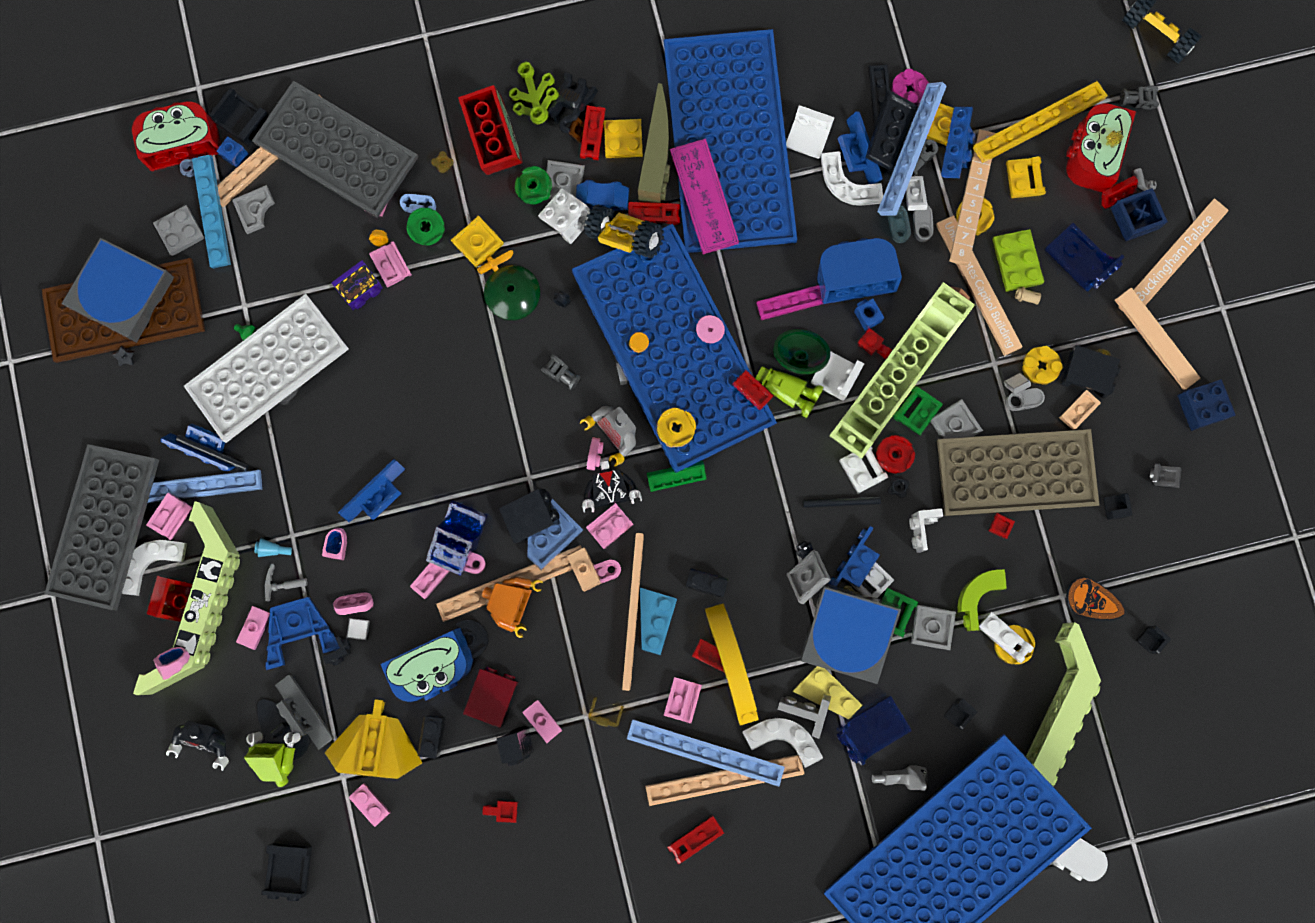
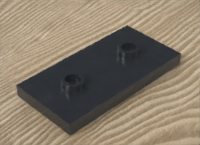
M891 90L887 91L865 158L893 173L919 106Z

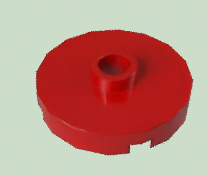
M893 435L881 441L877 447L876 457L884 470L896 474L910 468L914 462L915 451L909 440L902 436ZM893 452L897 454V458L892 456Z

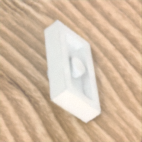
M911 176L905 192L908 211L927 210L928 204L923 176Z

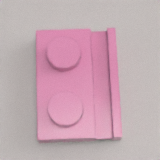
M394 242L369 253L387 288L403 280L405 277L411 276Z
M168 492L146 525L172 540L193 507Z
M615 503L586 528L601 547L605 549L631 528L633 523Z
M674 677L664 716L691 723L702 685Z

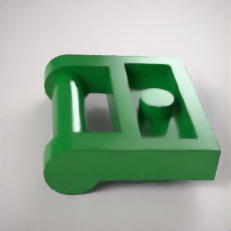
M914 386L911 394L892 417L918 435H921L943 404L919 387ZM920 397L922 401L909 418L905 417V413L916 398Z
M886 588L881 600L898 604L899 607H901L902 602L907 604L900 622L893 633L903 638L906 625L918 602Z

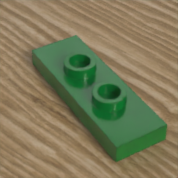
M703 461L677 473L674 472L672 467L647 473L651 492L707 479Z

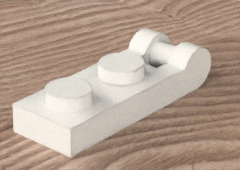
M992 612L979 624L980 630L1019 663H1022L1025 660V655L1031 653L1034 649L1031 644L1022 639ZM1017 644L1022 647L1018 652L1013 649Z

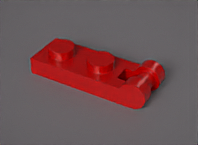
M587 106L580 158L586 159V157L599 161L605 108ZM588 145H594V151L587 150Z
M629 202L628 216L653 223L679 225L681 205L675 203ZM666 211H670L671 216H666Z
M711 816L671 843L667 848L675 855L677 864H680L723 835L724 831L714 816ZM683 844L687 849L684 853L679 848Z

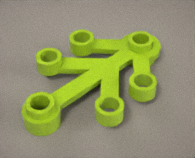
M523 62L518 67V73L525 79L529 94L513 88L510 90L509 96L513 101L520 99L531 103L533 108L525 107L522 103L518 102L513 106V111L518 116L528 115L533 123L541 124L548 118L547 108L551 101L556 100L559 96L557 90L551 87L546 91V97L540 105L539 101L547 86H551L555 79L550 73L544 74L536 90L533 81L534 68L529 62Z

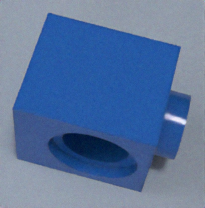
M228 136L217 150L218 154L225 161L236 168L249 155L243 146Z
M865 299L857 304L858 307H856L854 313L865 331L883 321L884 316L874 299L869 301ZM864 310H870L873 316L867 317L864 314Z

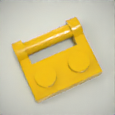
M1041 157L1007 161L1011 198L1040 196L1046 193L1040 169ZM1027 166H1032L1035 182L1034 189L1030 188Z

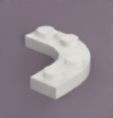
M840 152L821 153L823 177L828 189L834 196L852 205L881 204L883 199L881 183L868 185L854 184L844 176Z
M155 540L137 547L133 552L122 594L139 596L142 576L145 569L151 563L158 560L184 563L187 543Z
M781 718L768 719L742 732L751 751L769 741L777 739L784 740L793 746L805 768L823 759L811 735L802 726L791 720Z

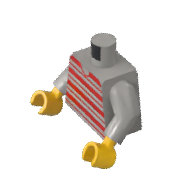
M603 406L595 411L592 416H587L581 420L580 424L585 421L588 424L585 430H588L595 425V421L619 451V453L609 457V461L616 459L614 466H617L624 462V456H627L636 445V427L621 407L614 409L610 406Z

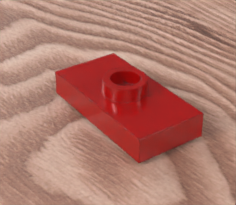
M1132 176L1102 192L1101 206L1107 209L1118 200L1136 193L1138 179Z
M747 370L732 384L759 410L773 397Z
M700 639L692 657L724 672L717 647Z

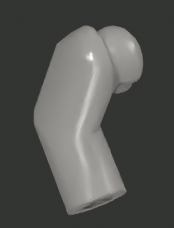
M1141 168L1132 171L1133 176L1138 179L1137 188L1143 191L1151 188L1153 190L1156 189V182L1144 179Z

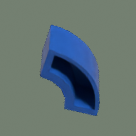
M585 180L584 183L577 184L576 198L586 204L589 209H593L594 205H601L614 211L627 210L629 188L623 186L620 182L602 184L596 183L593 180Z

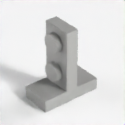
M823 695L820 709L816 708V705L805 702L803 704L797 702V699L793 697H782L778 710L816 721L812 737L819 739L831 696Z

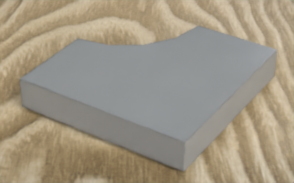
M267 185L232 199L247 234L265 227V213L270 206L275 204Z

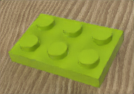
M1030 229L993 237L992 240L1006 292L1044 283Z

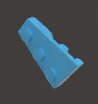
M640 588L642 650L661 655L677 601L676 598Z

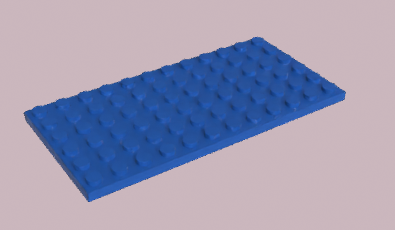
M773 29L664 39L674 148L703 139L707 141L739 240V244L723 249L797 243ZM678 178L684 245L688 253L702 252Z
M671 224L662 229L664 230V234H662L664 239L661 241L663 244L660 245V251H657V255H654L653 258L636 254L633 250L629 253L615 249L573 268L572 273L674 472L677 473L775 425L777 422L767 404L761 410L757 409L732 385L745 370L750 374L751 372L674 225ZM712 315L722 321L725 330L723 337L718 342L706 343L698 337L696 326L698 321L704 316ZM637 332L644 333L649 339L647 349L640 353L634 352L629 346L631 336ZM671 408H680L689 412L696 423V430L692 440L682 447H668L660 440L657 434L659 418L666 410ZM673 423V427L671 429L673 431L679 432L681 426L680 424L676 425L675 423Z
M1002 734L824 891V895L850 923H982L1092 828L1005 734Z

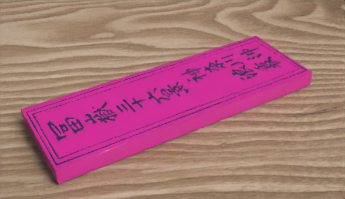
M706 139L670 149L702 254L739 244Z

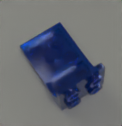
M1074 223L1045 248L1087 292L1092 287L1097 289L1111 274L1123 265L1121 262L1124 258L1123 255L1118 258L1108 256Z
M889 696L836 728L839 732L836 735L842 745H847L849 749L847 754L852 762L864 765L865 760L912 730L892 697Z

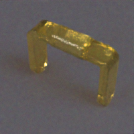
M594 697L588 716L589 719L596 721V724L608 727V725L617 727L624 706L620 708L616 723L610 722L609 719L592 716L597 700Z

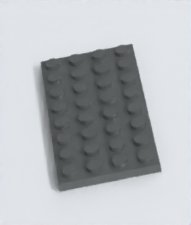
M295 81L289 86L252 140L257 146L377 218L418 159L416 153Z
M87 445L44 594L117 611L158 467V459Z

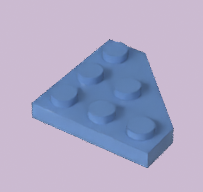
M553 499L551 503L559 513L561 524L550 526L528 537L527 557L540 570L583 531Z

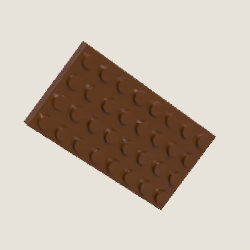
M187 258L156 265L170 273L174 279L162 300L154 308L150 321L137 343L64 306L62 302L73 283L42 289L53 361L58 363L119 350L121 345L129 348L204 332L205 326L193 260Z

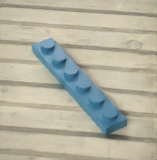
M206 155L193 158L192 162L210 267L214 269L231 265L213 156Z

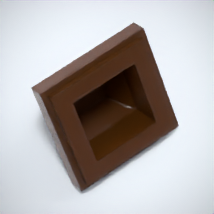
M577 118V120L571 123L569 134L578 142H581L584 122Z

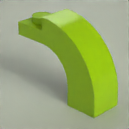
M1005 569L979 574L972 578L961 591L957 612H965L966 616H963L964 627H967V631L979 630L977 605L982 595L988 591L1007 589Z

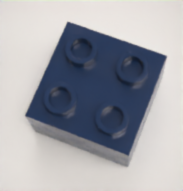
M1153 188L1118 200L1111 207L1125 242L1156 231L1168 222Z
M1222 379L1178 395L1191 431L1236 415Z

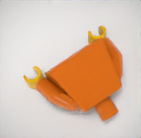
M514 577L505 579L502 584L496 583L494 589L485 587L482 597L489 600L487 610L491 612V617L497 626L510 632L515 631L516 636L519 638L523 637V634L517 631L521 628L527 631L526 626L520 624L532 591L529 588L531 587L534 591L540 592L541 589H535V583L543 582L538 579L531 582L530 579Z

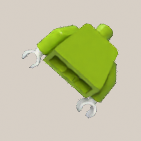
M262 733L249 734L246 740L251 747L244 759L260 780L275 781L278 787L285 786L289 781L287 776L293 769L295 752L293 745L300 740V734L287 733L284 736L287 747L285 744H257L263 739Z

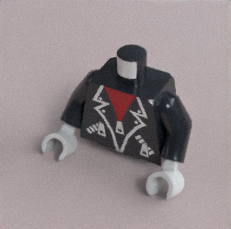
M610 461L600 462V473L593 475V479L588 481L582 507L584 513L588 507L592 508V512H594V507L598 508L631 501L634 504V498L638 497L642 501V496L633 480L627 474L620 473V470L612 471Z
M186 721L185 725H178L174 729L171 744L166 752L167 756H169L170 752L176 754L175 758H177L182 749L180 744L215 753L218 758L213 763V768L216 769L220 765L221 770H224L229 762L228 758L225 757L226 739L224 734L213 727L192 721Z

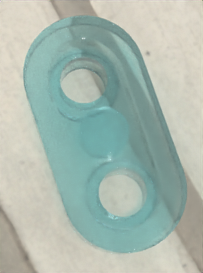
M900 205L897 212L900 218L896 219L894 215H888V222L892 239L895 242L904 243L911 235V228L907 210ZM897 232H902L903 236H899Z

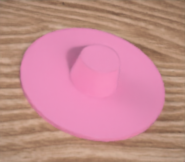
M704 316L697 323V335L706 343L718 342L724 335V325L715 316Z

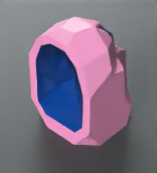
M335 528L326 535L322 556L344 560L347 546V535L344 529Z
M176 647L159 654L153 661L162 679L166 680L181 671L183 666L188 663L190 655L186 649Z

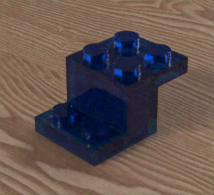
M452 500L445 519L436 527L426 561L461 576L464 573L469 556L477 549L488 515Z

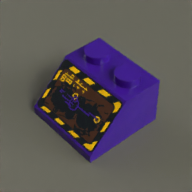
M363 260L332 282V285L352 310L361 308L366 303V300L370 297H376L381 292V289H383Z

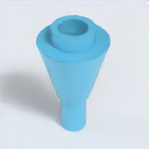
M260 538V541L255 544L254 552L258 553V557L278 554L291 555L292 547H283Z

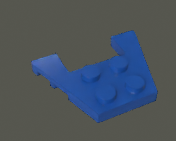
M310 597L270 608L266 670L285 665L281 645L318 634L323 653L332 652L340 648L335 635Z

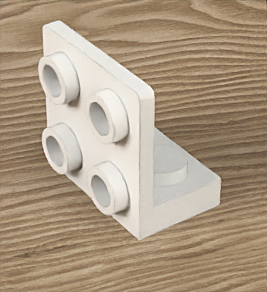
M799 105L786 142L787 148L819 159L834 117Z
M560 189L538 217L557 230L568 243L572 244L584 230V226H586L585 220L588 219L586 216L590 214V209L564 189Z
M830 351L831 355L827 366L815 373L811 384L823 386L825 392L844 401L864 363L857 360L853 364Z
M942 509L923 510L911 515L912 518L909 519L910 529L914 530L912 546L913 549H916L917 553L928 550L924 525L938 522V519L943 517Z

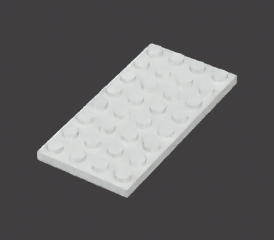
M305 294L193 378L184 387L222 441L227 443L349 348L307 294Z

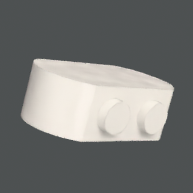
M1081 838L1052 863L1061 870L1064 868L1071 871L1069 875L1079 881L1082 878L1087 881L1100 879L1105 874L1108 866L1105 853Z

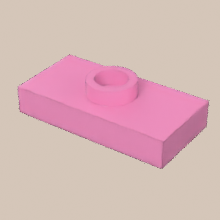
M252 606L236 642L256 650L268 624L270 613Z
M539 700L522 712L546 743L562 731Z

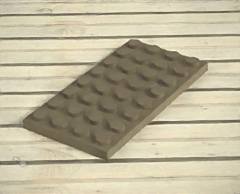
M1091 429L937 440L944 516L1099 506Z

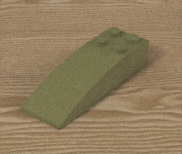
M660 83L657 86L638 187V201L645 203H661V200H665L666 186L670 176V165H668V116L663 87Z

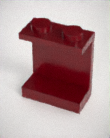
M486 666L485 670H479L463 714L501 728L503 727L504 717L513 692L519 682L515 681V677L506 673H504V676L496 674L497 670Z

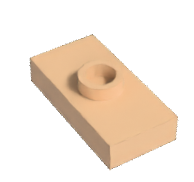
M1086 390L1059 418L1069 428L1075 430L1101 402Z
M582 548L567 556L584 592L601 584V580L586 548Z

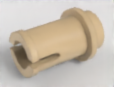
M1025 287L1017 289L1015 298L1019 302L1023 300L1037 305L1040 302L1041 293L1026 290Z

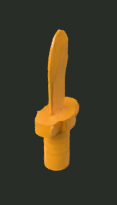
M509 250L495 259L491 256L487 257L488 262L478 267L477 271L480 275L490 269L496 272L499 270L497 265L509 260L513 255V251Z

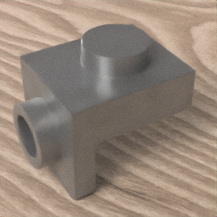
M1155 463V468H1151L1150 480H1153L1155 486L1179 488L1182 469L1181 467L1160 466V464Z

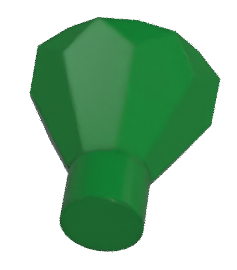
M236 324L234 326V330L239 332L243 341L256 332V328L253 325L242 326Z

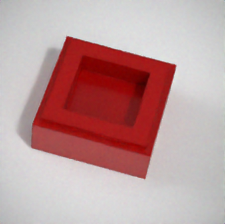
M996 513L988 531L1008 539L1015 521Z

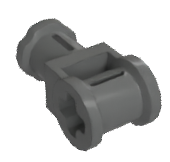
M1153 85L1138 87L1136 91L1123 88L1120 93L1121 106L1135 104V108L1146 110L1155 109L1159 106L1157 101L1158 87Z
M925 141L912 176H916L918 174L917 171L937 153L938 145L935 141Z
M552 354L550 361L545 367L541 368V371L557 382L562 381L572 390L579 382L581 376H576L569 371V367Z

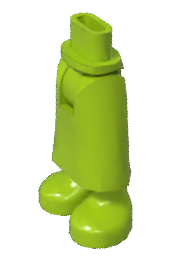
M763 366L755 378L785 404L792 408L795 405L800 407L802 416L808 418L824 389L821 385L808 388L806 387L807 381L773 370L772 368L769 370ZM802 394L806 396L811 401H807L800 398V395Z

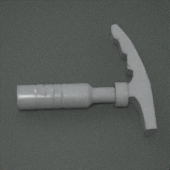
M271 564L265 581V601H271L272 590L278 591L281 588L290 589L307 586V578L285 581L282 584H271L273 570L275 569V565Z

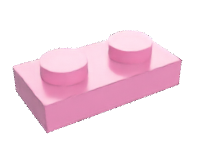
M435 557L410 587L426 599L451 569Z
M365 783L348 797L374 827L391 813Z

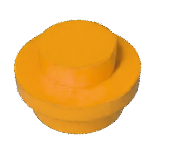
M374 230L370 234L369 240L375 246H383L388 243L387 233L382 230Z

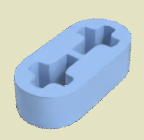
M405 194L400 199L402 209L408 213H412L419 208H425L424 205L428 201L432 205L428 206V208L436 210V203L430 196ZM408 200H411L414 204H410L409 207H407L405 203H407Z

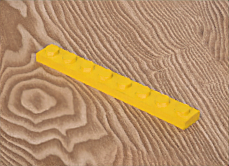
M1098 81L975 144L973 150L982 163L1105 100L1108 95Z

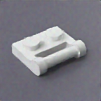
M872 447L869 448L865 455L877 475L874 479L871 477L862 459L854 453L839 460L858 494L888 478L887 473L883 472L875 458Z
M875 562L864 579L875 589L873 594L862 584L859 588L853 584L851 585L862 596L878 598L894 579Z

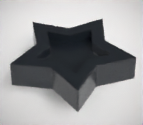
M121 345L120 350L113 353L112 356L118 359L119 366L125 363L133 365L132 355L135 351L127 350Z

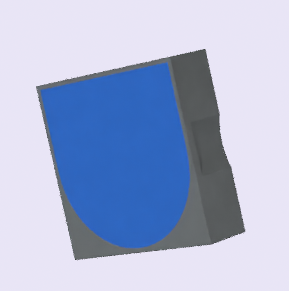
M100 238L62 304L137 343L150 321L154 308L162 300L174 277L166 270Z
M825 584L820 590L815 607L814 620L808 630L802 649L801 661L878 684L901 611L899 605L874 597L861 596L850 590Z

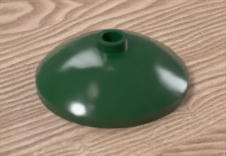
M507 265L499 268L496 272L494 271L489 276L484 288V298L488 308L499 318L520 320L530 315L537 307L540 300V286L534 274L528 269L517 265ZM514 287V290L509 292L508 288Z
M803 329L783 332L775 340L773 348L776 360L784 368L799 374H812L821 371L827 366L831 355L827 342L821 336Z

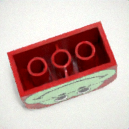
M492 85L458 97L480 167L484 173L489 175L523 163L505 104L496 87Z
M175 102L170 106L156 107L151 111L140 114L132 125L137 157L151 171L178 165L185 159L217 155V150L221 146L217 125L206 111L195 102Z
M1107 103L1098 104L1089 111L1082 122L1079 123L1077 129H1074L1071 136L1073 144L1069 147L1066 157H1069L1066 168L1067 174L1073 183L1081 187L1104 192L1118 181L1136 111Z

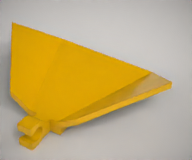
M375 700L373 714L358 715L325 751L326 756L338 773L398 779L422 764L399 719L382 716L385 706L383 700Z

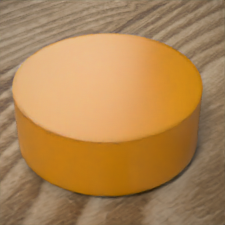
M641 332L634 333L629 340L630 348L637 353L645 351L649 345L648 337Z

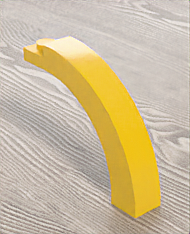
M724 603L706 608L708 623L724 668L738 722L740 725L757 721L759 719L754 697Z

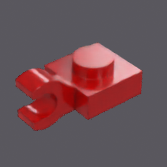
M870 328L857 343L869 354L873 355L876 351L885 359L888 358L892 351L889 347L882 344L884 339Z
M498 801L497 807L484 805L482 815H495L496 822L516 823L518 802Z

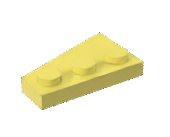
M818 666L792 691L821 705L824 694L831 696L828 710L846 719H850L862 706L825 668Z

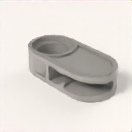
M928 205L927 210H915L913 212L914 236L919 242H927L933 235L932 209ZM919 229H927L928 236L922 237L919 234Z
M1032 388L1017 394L1011 393L1005 402L1009 410L1020 411L1038 407L1044 402L1045 395L1040 389ZM1012 397H1018L1020 399L1019 406H1013L1011 404Z

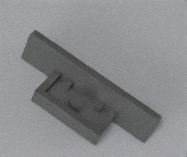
M291 674L275 685L284 698L276 706L279 709L280 715L288 722L294 734L299 733L300 737L308 734L318 750L334 739V736Z

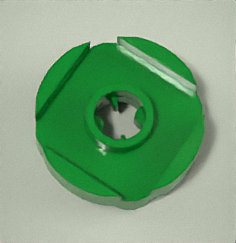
M537 166L524 169L522 171L523 174L520 178L517 177L515 182L516 194L527 204H538L543 200H548L552 189V179L549 174ZM533 182L537 184L534 189L530 188Z
M416 209L408 218L407 233L418 244L433 245L442 238L445 232V223L442 216L433 209ZM424 221L431 224L429 227L430 231L428 232L421 230L423 227L422 222Z

